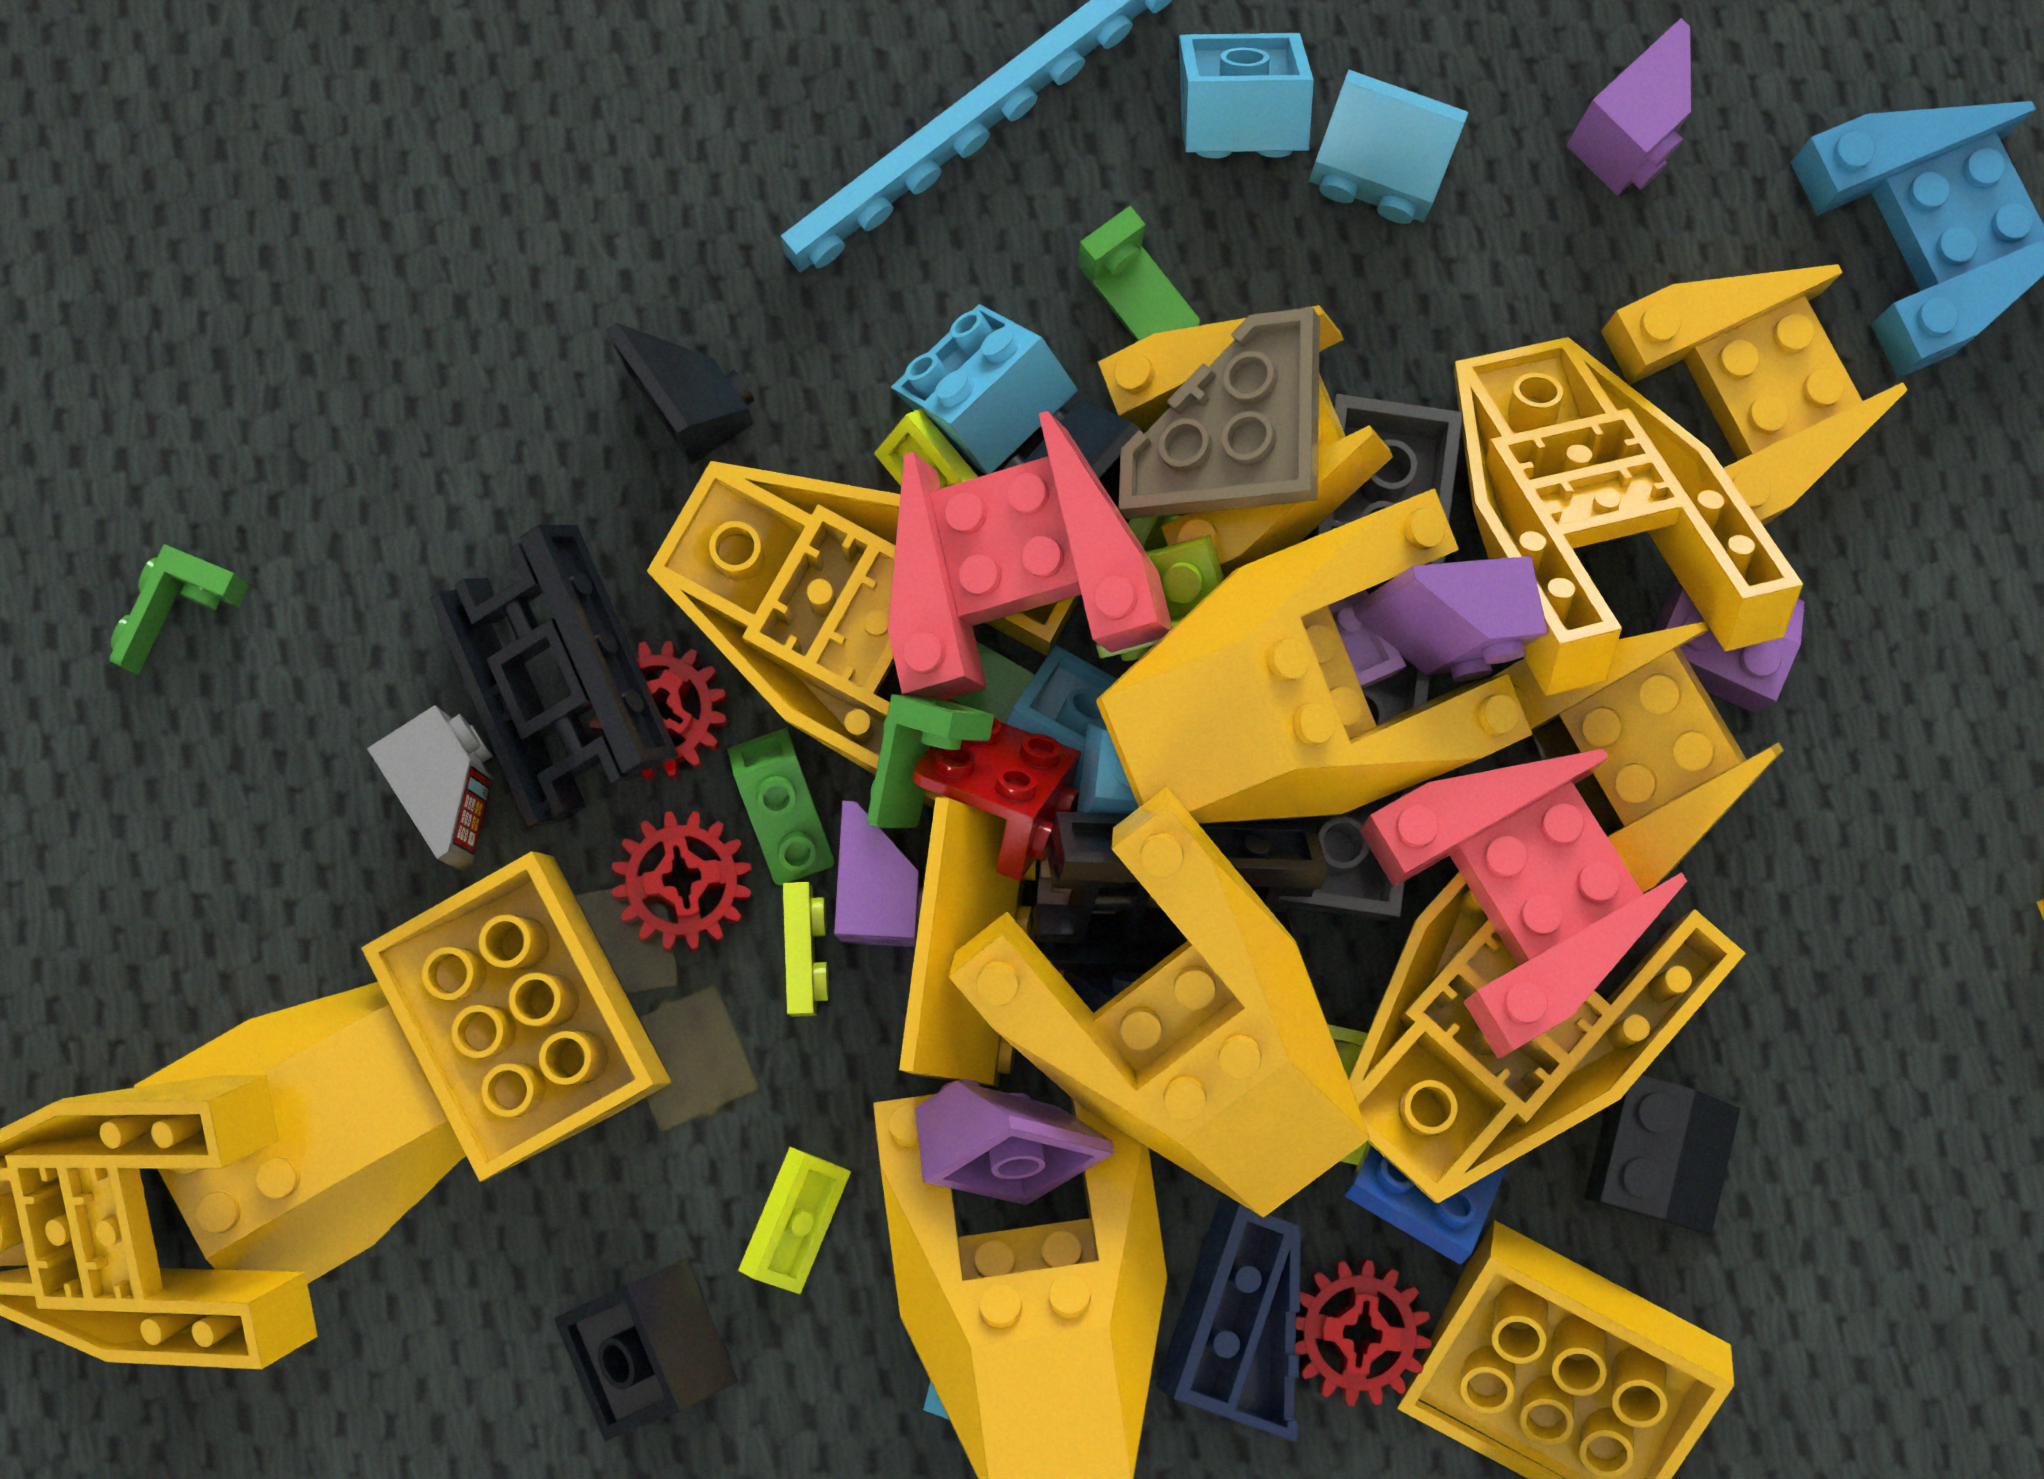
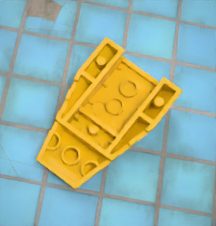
M379 982L251 1018L134 1085L135 1088L220 1075H267L279 1136L278 1142L222 1169H158L205 1259L214 1269L305 1272L307 1284L374 1246L396 1222L423 1199L450 1170L466 1157Z

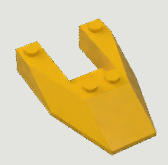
M1569 337L1455 361L1453 371L1459 412H1463L1461 428L1473 512L1488 558L1499 559L1531 556L1548 634L1524 646L1525 655L1523 658L1545 696L1606 682L1622 630L1573 551L1574 548L1647 531L1725 652L1784 637L1803 583L1707 446Z
M710 461L650 564L647 573L786 722L876 776L884 735L883 726L890 702L876 694L895 662L888 634V621L900 494ZM1079 595L985 623L1048 657L1075 609ZM926 789L923 803L934 809L936 797H948Z
M1435 488L1236 568L1096 699L1138 807L1142 806L1167 786L1198 824L1340 815L1479 760L1533 735L1508 673L1465 684L1375 724L1328 605L1394 578L1412 566L1425 565L1459 550Z
M1166 786L1113 828L1112 850L1188 941L1094 1013L1008 912H1005L954 953L949 978L999 1035L1084 1109L1264 1218L1368 1141L1370 1136L1296 941Z
M1458 872L1414 921L1348 1078L1370 1136L1367 1142L1434 1203L1438 1204L1620 1100L1746 953L1694 909L1671 925L1607 1000L1602 998L1596 991H1593L1572 1017L1498 1060L1463 1001L1477 990L1518 966L1463 876Z
M267 1075L208 1076L63 1098L1 1128L0 1266L28 1265V1267L0 1271V1316L105 1362L262 1370L318 1337L305 1272L159 1268L157 1250L154 1244L144 1187L139 1168L222 1169L278 1142L279 1136Z
M935 1094L874 1102L879 1160L901 1321L977 1478L1134 1479L1167 1284L1149 1148L1084 1109L1071 1097L1073 1116L1110 1139L1114 1154L1082 1172L1089 1218L958 1237L952 1188L925 1183L922 1177L915 1108Z

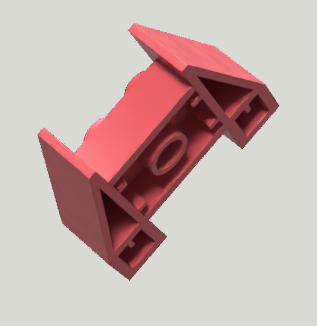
M1049 411L1038 413L1048 456L941 488L936 469L914 452L904 455L888 621L889 639L903 695L933 696L947 700L986 689L973 626L1078 595H1082L1092 640L1110 653L1159 640L1172 629L1157 568L1068 430Z
M1604 749L1427 782L1371 814L1360 829L1361 835L1393 887L1450 855L1517 964V968L1477 990L1463 1001L1498 1060L1572 1017L1687 882L1681 872L1643 894L1574 784L1590 776L1608 758Z

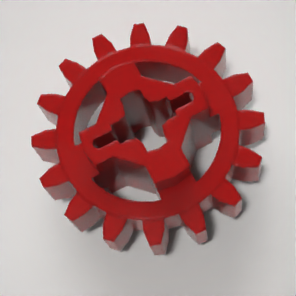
M665 641L660 655H654L646 642H640L638 647L639 658L636 660L642 674L663 671L659 679L646 682L655 703L661 704L668 697L666 704L678 721L681 722V724H678L670 718L668 720L662 718L670 737H678L685 741L675 747L679 757L662 766L670 778L676 780L679 779L680 774L679 763L687 760L691 766L699 770L703 767V764L697 752L702 747L713 751L719 750L720 744L713 737L711 731L713 728H725L729 725L727 716L715 711L716 706L729 701L724 689H709V686L716 681L719 675L713 666L703 668L700 671L696 670L700 661L697 651L690 649L684 654L682 659H678L676 647L672 641ZM692 684L696 687L701 702L699 720L687 712L685 703ZM598 717L588 721L589 727L593 732L604 733ZM657 768L642 771V777L645 780L652 781L656 775Z
M672 811L665 812L663 829L656 831L653 825L646 820L640 823L644 839L640 844L626 838L622 841L621 848L630 857L629 863L614 862L612 863L611 871L613 875L625 879L626 884L619 885L611 890L612 900L620 902L629 901L630 906L622 912L620 920L624 925L637 920L643 923L639 932V940L641 942H647L655 933L663 936V951L670 953L675 945L676 938L685 939L692 953L698 951L699 935L706 933L714 942L719 943L722 941L723 934L719 925L722 920L734 925L739 924L742 916L732 904L733 901L745 902L750 899L751 890L745 886L738 885L737 880L751 874V865L744 862L734 863L733 858L741 850L742 843L739 839L729 841L726 844L720 841L724 827L723 823L717 821L708 831L700 828L699 812L693 811L688 818L687 825H677ZM687 842L703 846L717 860H702L688 850ZM662 846L664 857L656 869L643 873V876H638L639 870L648 855ZM675 855L679 857L680 866L685 869L687 877L698 876L699 878L698 881L691 883L690 895H688L689 909L684 908L682 896H678V891L674 886L664 887V883L672 880L673 869H675ZM725 887L724 894L717 907L701 919L699 905L706 894ZM659 902L675 913L677 923L667 922L658 918L647 909L644 903L652 904Z
M1362 1259L1358 1266L1357 1274L1351 1273L1345 1261L1338 1260L1334 1262L1335 1278L1329 1280L1322 1273L1315 1270L1310 1275L1317 1290L1312 1295L1300 1291V1304L1305 1308L1302 1315H1296V1329L1300 1330L1301 1338L1295 1339V1354H1306L1308 1359L1300 1366L1299 1374L1304 1379H1308L1320 1373L1322 1377L1317 1391L1325 1397H1329L1337 1386L1342 1387V1399L1348 1406L1355 1405L1359 1391H1365L1370 1402L1374 1405L1382 1404L1383 1396L1381 1387L1388 1384V1386L1400 1394L1406 1391L1404 1381L1400 1377V1374L1405 1369L1414 1373H1422L1423 1366L1412 1356L1415 1348L1425 1349L1431 1347L1432 1341L1417 1334L1416 1331L1417 1325L1423 1324L1430 1319L1429 1312L1416 1309L1411 1310L1409 1304L1416 1298L1419 1292L1411 1285L1397 1291L1394 1286L1399 1272L1395 1269L1388 1267L1377 1279L1374 1277L1375 1269L1371 1260ZM1350 1288L1347 1302L1332 1314L1320 1313L1324 1304L1333 1295ZM1377 1291L1385 1296L1394 1307L1400 1326L1387 1323L1378 1311L1379 1298L1377 1297ZM1363 1312V1322L1374 1328V1334L1372 1339H1361L1359 1349L1354 1352V1342L1343 1336V1329L1345 1325H1356L1358 1315ZM1316 1338L1331 1341L1339 1352V1373L1333 1370L1322 1358L1316 1344ZM1387 1350L1396 1351L1388 1364L1379 1371L1369 1374L1372 1361Z

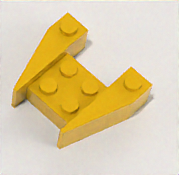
M1838 264L1672 284L1617 310L1601 330L1629 385L1681 360L1685 361L1738 460L1723 469L1762 525L1770 523L1792 506L1907 391L1906 386L1902 382L1862 401L1810 306L1808 300L1821 295L1843 273Z
M1320 305L1312 306L1320 318V352L1344 339L1340 330ZM1246 318L1154 333L1099 361L1098 364L1118 416L1133 422L1145 434L1170 408L1167 400L1203 363L1209 367L1234 341L1231 334ZM1319 373L1318 500L1187 513L1162 525L1161 528L1168 546L1211 535L1224 578L1226 579L1236 568L1300 543L1392 459L1393 456L1389 447L1370 425L1345 436Z
M1705 621L1619 639L1606 682L1545 696L1524 659L1492 676L1509 674L1531 732L1560 716L1581 753L1604 749L1608 758L1593 774L1624 825L1623 828L1608 835L1607 838L1642 893L1654 888L1666 878L1784 751L1778 742L1748 759L1745 758L1680 648L1711 630Z

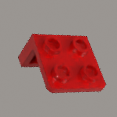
M994 717L989 741L962 740L960 750L930 746L914 766L912 780L919 787L1007 819L996 873L1021 881L1036 859L1041 861L1047 859L1050 849L1054 845L1051 829L1056 811L1077 812L1079 790L1073 788L1081 751L1059 744L1055 739L1047 735L1032 734L1007 725Z

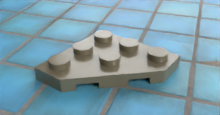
M1313 307L1249 315L1231 334L1234 341L1209 367L1203 363L1167 400L1170 408L1145 434L1139 430L1121 448L1119 511L1126 519L1318 500L1320 318Z

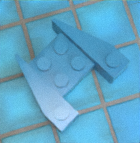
M2032 101L1865 114L1812 136L1790 162L1817 216L1872 193L1920 289V292L1894 302L1871 323L1897 378L1954 355L2044 275V225L2000 140L2009 136L2036 110Z

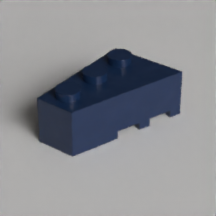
M1222 1198L1219 1199L1156 1388L1180 1402L1298 1443V1421L1294 1419L1295 1377H1299V1355L1295 1354L1296 1312H1300L1301 1226L1269 1214L1263 1218L1241 1204Z

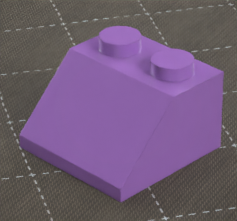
M1682 18L1592 100L1566 145L1617 196L1632 183L1640 190L1648 185L1667 165L1665 160L1684 140L1677 132L1691 113L1690 26Z
M1531 556L1412 566L1352 605L1356 619L1362 622L1375 635H1379L1396 648L1401 656L1425 675L1452 673L1453 681L1456 682L1474 680L1490 675L1492 673L1491 664L1509 662L1525 655L1524 646L1548 634Z
M1677 578L1653 632L1705 621ZM1797 600L1783 638L1725 652L1710 630L1680 647L1704 689L1755 714L1777 702L1801 645L1805 601Z
M842 801L834 934L841 943L916 947L923 895L919 871L880 828L867 823L868 814L856 801Z
M972 1080L949 1082L940 1089V1092L915 1108L923 1182L1028 1205L1114 1154L1110 1139L1062 1108L1031 1100L1028 1095L1023 1093L1007 1094L980 1087L979 1083Z

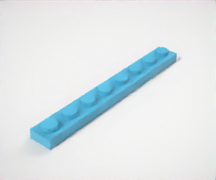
M1090 0L783 233L781 240L786 257L800 273L811 264H814L816 268L828 265L843 251L845 247L843 240L860 227L865 231H871L881 225L894 209L891 203L908 190H911L916 195L928 189L941 175L942 170L940 166L957 153L962 158L975 153L988 140L990 136L988 129L1005 116L1009 121L1021 118L1036 103L1038 99L1036 93L1053 80L1057 85H1062L1071 80L1084 66L1085 59L1083 57L1100 44L1105 49L1115 46L1130 32L1133 26L1131 20L1147 8L1152 13H1157L1171 3L1172 0Z

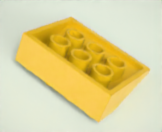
M935 798L899 1070L920 1077L949 1081L972 1080L980 1085L999 1087L1000 1074L1012 1073L1015 1048L988 1024L949 978L954 953L1005 912H1008L1028 935L1027 921L1029 914L1032 912V906L1022 905L1025 880L1036 881L1040 860L1036 859L1021 881L996 873L1007 819L949 798Z
M531 851L361 947L480 1182L619 1113L672 1083L554 856Z
M1494 1220L1467 1263L1430 1338L1432 1341L1431 1347L1425 1349L1419 1361L1424 1368L1422 1373H1413L1397 1409L1527 1479H1672L1734 1387L1731 1344ZM1418 1399H1421L1422 1401H1424V1402H1426V1403H1428V1404L1434 1406L1435 1408H1437V1409H1439V1410L1445 1412L1446 1414H1448V1415H1450V1416H1452V1417L1458 1419L1459 1421H1461V1422H1463V1423L1469 1425L1470 1427H1468V1426H1466V1425H1464V1424H1462V1423L1456 1421L1455 1419H1453V1418H1451V1417H1449V1416H1447V1415H1445V1414L1439 1412L1438 1410H1436V1409H1434V1408H1432V1407H1430V1406L1424 1404L1423 1402L1419 1401Z

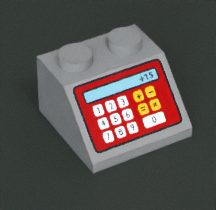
M434 705L368 747L367 750L435 857L463 872L474 863L494 778L484 762L494 755L473 724L469 726L461 714L451 718Z

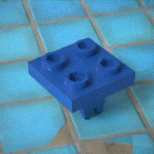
M1368 1143L1344 1196L1461 1265L1473 1252L1508 1164L1436 1204Z

